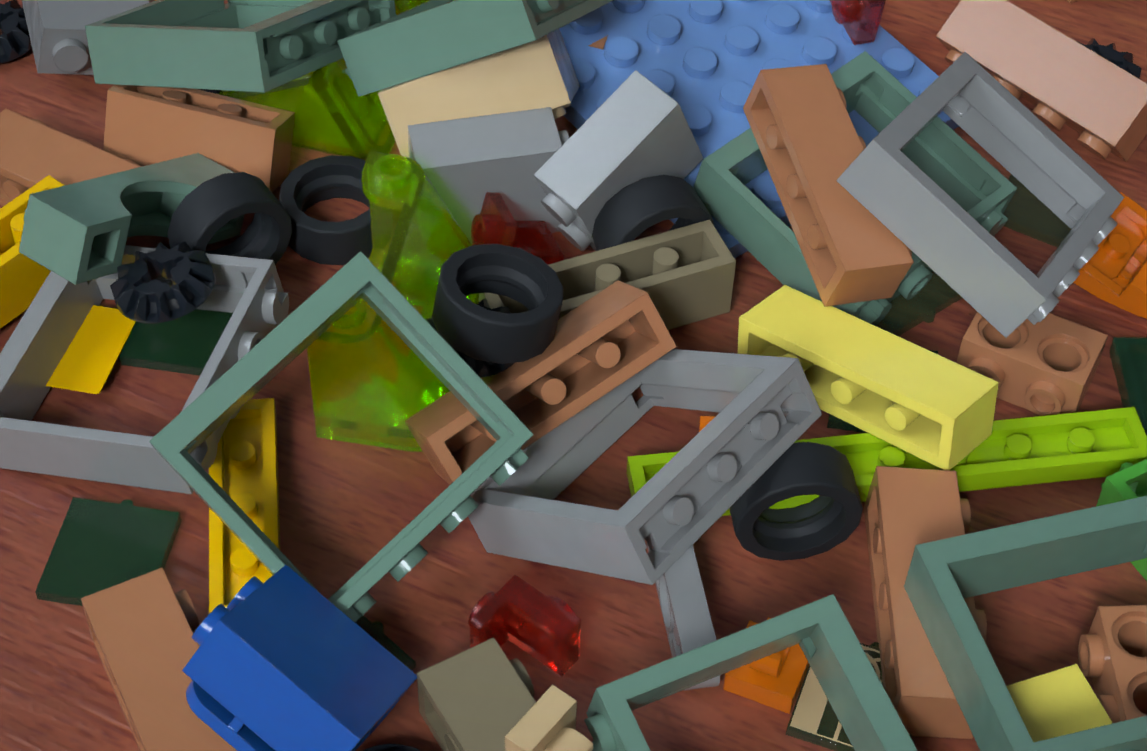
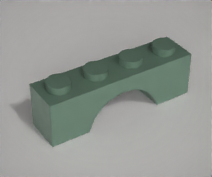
M199 153L32 193L29 195L28 205L24 213V226L19 252L75 285L117 273V267L121 266L127 237L143 235L168 237L167 232L172 215L186 195L209 179L224 173L235 172ZM245 214L230 220L220 228L207 245L239 236Z

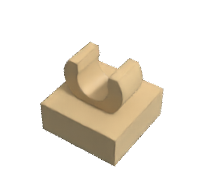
M552 684L505 736V751H592L593 743L583 734L576 731L577 700Z

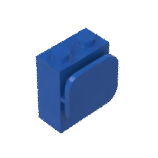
M287 565L282 567L264 583L256 576L251 578L234 596L227 608L222 603L219 604L193 633L191 638L200 647L182 670L192 679L186 689V699L191 710L237 751H356L383 722L417 679V675Z

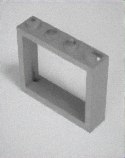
M966 52L954 61L887 125L836 180L1005 338L1026 319L1035 325L1038 321L1041 322L1060 301L1058 297L1080 275L1078 271L1098 251L1099 247L1097 245L1118 224L1111 215L1125 198ZM942 111L1072 229L1036 275L902 153Z
M125 245L121 265L134 263L136 251L147 254L155 251L156 248ZM206 253L215 272V284L209 297L197 309L233 314L182 411L287 317L289 296L288 293L283 291L274 260ZM51 271L0 353V468L193 494L194 491L153 448L149 442L153 436L31 421L51 388L46 386L47 382L92 306H99L103 299L114 300L110 285L118 279L117 272L75 285ZM163 276L157 278L162 283L166 282L170 287L173 286L171 278L166 279ZM240 409L190 453L204 470L213 464L217 454L218 443L230 419H234Z
M673 349L522 450L529 459L500 486L489 477L470 495L479 506L468 518L488 553L653 585L822 415V412L798 358ZM640 387L643 396L635 403L631 394ZM653 406L719 412L619 510L553 500ZM644 539H646V541H647V543H648V545H649V547H650V549H651V551H650L648 554H647V552H646V550H645V549L647 548V545H646Z

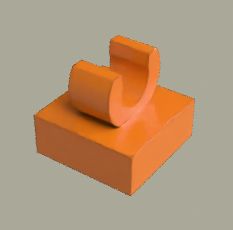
M749 620V623L746 628H749L759 623ZM796 644L727 672L725 674L723 690L790 714L810 664L800 645Z

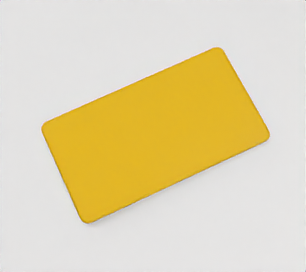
M93 305L46 386L99 394L136 321L125 317L116 308Z

